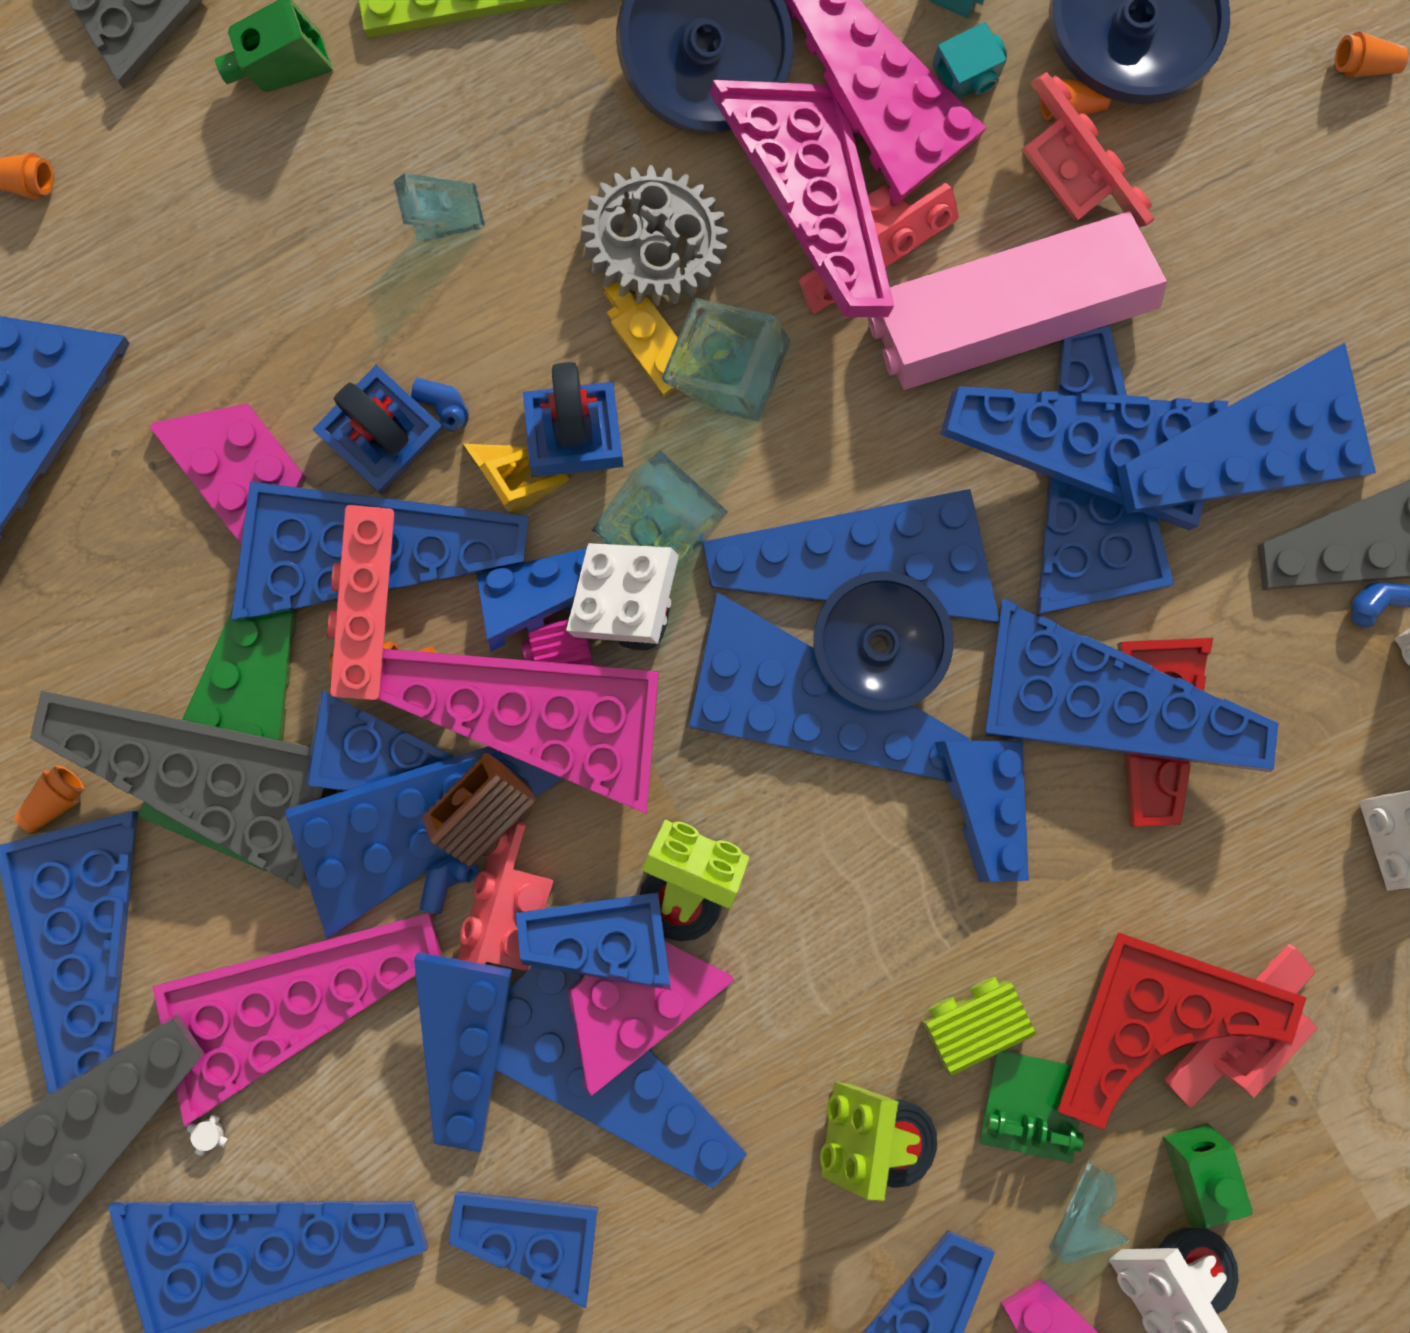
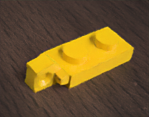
M615 282L608 287L602 284L604 288L603 294L613 306L612 309L606 312L611 320L612 329L663 398L680 387L679 380L685 368V365H681H683L688 351H686L684 346L683 348L681 347L676 359L680 366L677 365L675 358L681 346V341L648 297H644L643 301L638 304L636 303V292L631 295L629 291L621 298L619 297V283ZM690 357L689 362H688L687 365L693 364V363H696V362L694 361V359H693L692 357ZM696 364L688 367L696 369L699 366ZM686 367L683 375H687L692 370ZM675 368H676V369H677V373H676V375H675V378H674L673 382L670 383V379H671L672 374H673V372H674V370H675ZM693 372V373H691L690 375H688L687 377L690 378V379H692V378L695 377L698 373ZM683 378L681 381L686 383L689 379Z

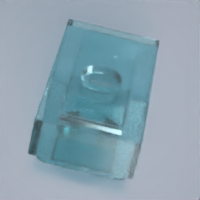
M404 173L394 180L403 224L414 225L418 241H430L478 230L485 226L475 183Z
M1090 1162L1087 1164L1049 1247L1058 1259L1066 1263L1124 1245L1130 1241L1121 1231L1098 1220L1101 1213H1108L1115 1201L1117 1189L1114 1185L1117 1179L1106 1170Z

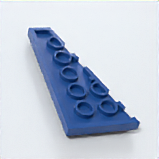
M0 316V541L3 538L1 532L16 509L21 511L30 496L27 492L39 474H45L82 418L80 411L95 389L99 391L108 378L106 375L108 368L116 356H122L130 343L125 336Z
M958 387L951 394L940 435L1125 506L1117 468L1227 408L1229 401L1214 400L1210 403L1192 402V399L1183 398L1165 401L1150 400L1146 396L1088 393L1071 396L1058 395V392L1041 391L1038 394L1014 393L1013 389ZM1204 502L1141 512L1181 528L1191 530L1199 526Z
M250 482L231 620L235 622L338 601L339 592L332 591V571L334 563H341L345 509L348 505L392 509L395 513L388 591L524 563L529 516Z
M971 489L703 541L712 589L794 597L807 601H826L838 587L854 577L878 571L896 572L912 577L928 587L941 601L949 618L979 620L980 622L993 624L1000 622Z
M717 592L689 728L945 782L952 780L945 757H939L935 742L969 741L970 738L913 705L894 711H872L851 704L840 697L827 684L817 666L813 647Z

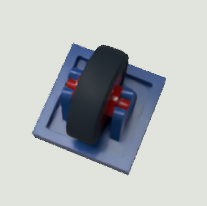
M565 362L552 365L553 389L523 392L529 464L532 477L624 467L613 382L580 385L576 362Z
M377 364L356 385L351 382L347 383L333 398L336 406L312 429L380 494L444 431L442 425Z

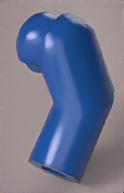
M418 377L415 379L411 397L416 401L434 405L441 419L439 422L445 430L455 432L467 425L469 411L455 387Z
M1383 582L1370 583L1354 598L1351 604L1353 609L1351 613L1352 622L1357 626L1367 628L1376 623L1377 616L1387 606L1410 608V585Z
M450 855L431 866L427 872L419 909L428 913L441 914L447 889L459 882L470 883L473 881L478 871L476 862L471 867H468L458 858L455 859Z

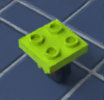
M664 820L641 870L648 874L641 884L639 894L658 893L664 938L688 941L695 940L708 933L718 921L722 906L731 909L750 856L743 854L739 847L728 841H713L700 835L693 826L687 823H672Z
M834 1082L833 1094L827 1105L829 1122L826 1143L823 1145L820 1153L821 1177L867 1200L879 1201L885 1200L886 1186L891 1188L911 1186L923 1178L932 1166L937 1151V1132L932 1119L918 1105L901 1099H890L850 1083Z

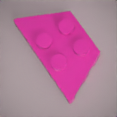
M248 404L158 421L149 426L240 544H242L250 482L301 488L306 479L303 472Z
M665 941L671 990L586 975L568 988L571 1013L574 1014L576 1025L574 1033L577 1050L580 1051L584 1079H582L583 1086L586 1092L591 1096L594 1095L734 981L731 975Z

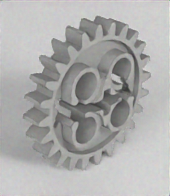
M649 165L646 176L642 177L635 167H631L628 180L615 173L613 175L612 187L601 182L599 184L598 196L590 195L588 208L583 211L581 224L583 227L581 228L580 242L585 243L584 258L593 259L592 274L605 271L603 286L608 287L615 282L619 283V297L621 298L629 290L636 291V303L638 304L643 301L646 294L652 295L655 306L660 305L662 295L665 294L669 296L674 304H677L681 290L689 297H695L697 284L707 288L711 274H718L721 260L724 259L727 245L724 243L728 229L721 227L724 213L713 212L716 198L709 197L702 200L704 185L700 184L690 189L687 187L689 175L687 174L683 175L678 181L672 180L671 168H667L662 177L656 176L653 165ZM628 196V203H631L629 214L632 217L629 229L630 237H619L615 233L622 232L625 216L622 203H624V197ZM645 205H653L659 209H650ZM679 233L689 234L693 237L686 240L683 261L687 264L686 268H684V275L680 273V268L678 267L679 255L676 253L680 238ZM670 254V255H671V259H670L669 263L666 264V263H667V260H668V255ZM648 261H658L664 266H653Z

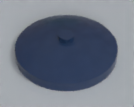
M623 0L616 27V45L625 79L638 100L652 114L663 122L686 132L719 134L732 131L709 93L713 80L785 83L792 64L793 29L784 0Z
M1050 0L1049 26L1057 53L1069 71L1083 84L1095 92L1117 101L1148 104L1166 101L1186 93L1209 73L1221 55L1228 38L1230 6L1229 0Z

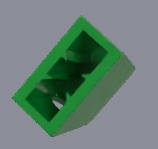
M277 0L231 25L228 29V35L234 51L215 58L217 70L227 85L249 77L264 92L277 90L333 71L320 30L293 0Z
M1206 1123L1163 1136L1189 1225L1208 1228L1253 1215L1235 1150L1210 1124ZM1203 1146H1205V1150H1206V1151H1203V1152L1193 1151V1150H1195V1149H1197V1148H1199V1147H1203Z

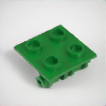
M1007 1051L996 1054L979 1143L1073 1163L1075 1151L1081 1152L1084 1142L1083 1133L1078 1132L1080 1121L1057 1112L1073 1065Z

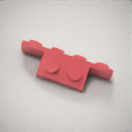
M1047 72L1034 79L1030 83L1056 120L1021 150L1074 221L1079 220L1111 194L1124 213L1131 212L1138 227L1147 226L1154 221V217L1149 212L1152 206L1148 197L1137 186L1132 188L1124 178L1122 173L1125 172V167L1118 156L1111 150L1105 152L1095 138L1098 135V130L1094 123L1084 113L1078 115L1068 101L1071 99V93L1064 82L1057 76L1051 78Z
M947 183L941 185L911 206L904 200L895 206L888 194L890 188L886 184L868 195L885 268L958 220L959 214L954 192ZM816 269L799 280L807 308L813 314L818 313L835 302Z
M348 505L345 509L341 563H334L332 571V591L339 592L337 610H330L328 619V638L335 639L330 694L333 697L376 700L380 696L395 516L392 509Z
M525 823L514 824L500 837L496 849L487 856L484 869L475 880L473 889L474 903L470 916L465 919L460 931L461 947L457 957L458 960L480 964L490 962L528 971L529 965L522 964L520 960L516 913L546 909L554 880L513 869L524 834Z
M1288 944L1269 963L1256 980L1297 994L1312 978L1315 971L1301 952L1291 944ZM1302 1013L1291 1046L1273 1040L1254 1037H1222L1200 1041L1176 1064L1174 1069L1165 1078V1083L1190 1108L1205 1095L1222 1075L1255 1098L1318 1028L1309 1017Z

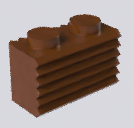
M484 753L481 760H476L475 766L469 768L468 773H463L462 778L456 781L455 786H450L449 791L443 794L442 799H437L436 804L430 807L429 812H424L422 820L429 839L434 846L437 845L441 850L444 849L455 859L458 858L462 863L471 867L481 856H488L496 849L500 837L514 824H520L525 821L531 813L532 806L537 801L526 779L490 754Z

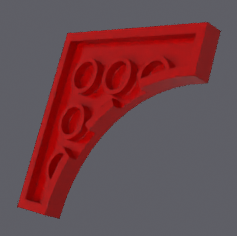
M1118 932L1057 1112L1090 1126L1105 1130L1112 1111L1130 1084L1153 1063L1179 1048L1196 1042L1222 1037H1254L1273 1040L1291 1046L1307 997Z

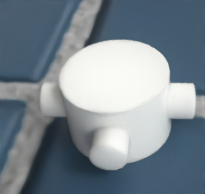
M211 1114L210 1119L204 1120L197 1125L192 1122L189 1124L187 1132L191 1133V1142L196 1148L195 1154L203 1156L205 1151L211 1150L217 1145L225 1147L228 1139L224 1137V1130L219 1123V1116Z

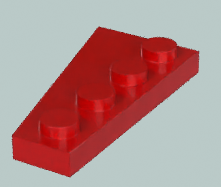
M1213 638L1125 641L1117 644V650L1154 666V669L1173 678H1181L1192 683L1195 688L1204 691L1207 677L1204 676L1207 656L1211 654ZM1125 754L1130 827L1181 825L1191 769L1189 762Z

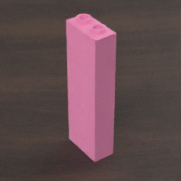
M1129 211L892 286L890 290L894 308L889 317H867L873 338L875 340L881 338L884 344L883 359L890 376L897 374L903 390H907L1160 309L1167 280Z

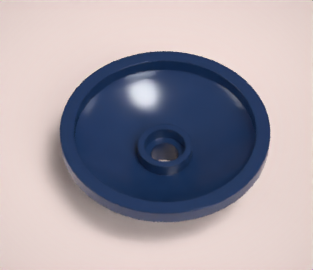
M887 571L862 574L838 587L822 606L813 634V649L816 663L827 684L846 701L872 711L900 710L918 703L932 693L948 671L954 645L952 625L947 611L938 597L928 587L914 578ZM880 637L885 640L887 648L884 653H877L872 649L871 641L873 638Z

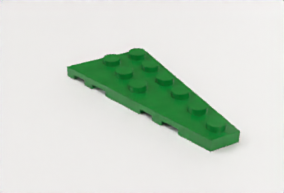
M297 609L235 622L231 620V611L182 720L283 741L286 709H284L286 689L290 681L291 667H289L292 637L295 634ZM143 803L138 817L261 869L247 861L246 858L156 810L148 803Z

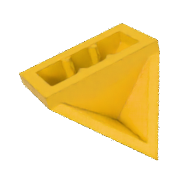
M463 444L508 514H519L570 480L567 474L532 477L528 446Z

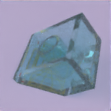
M694 298L661 379L664 383L717 412L759 422L791 341L775 315Z
M659 451L632 471L592 531L602 541L611 543V545L672 548L679 555L675 570L676 574L703 545V541L709 538L728 511L668 456Z

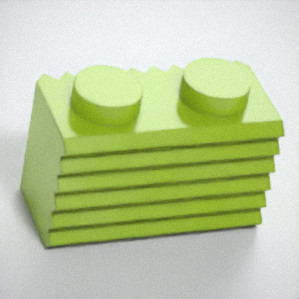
M995 976L990 977L970 987L972 996L958 1002L955 1001L954 997H949L928 1008L930 1016L923 1018L921 1021L945 1071L950 1076L1036 1035V1031L1011 982L1007 980L998 982Z

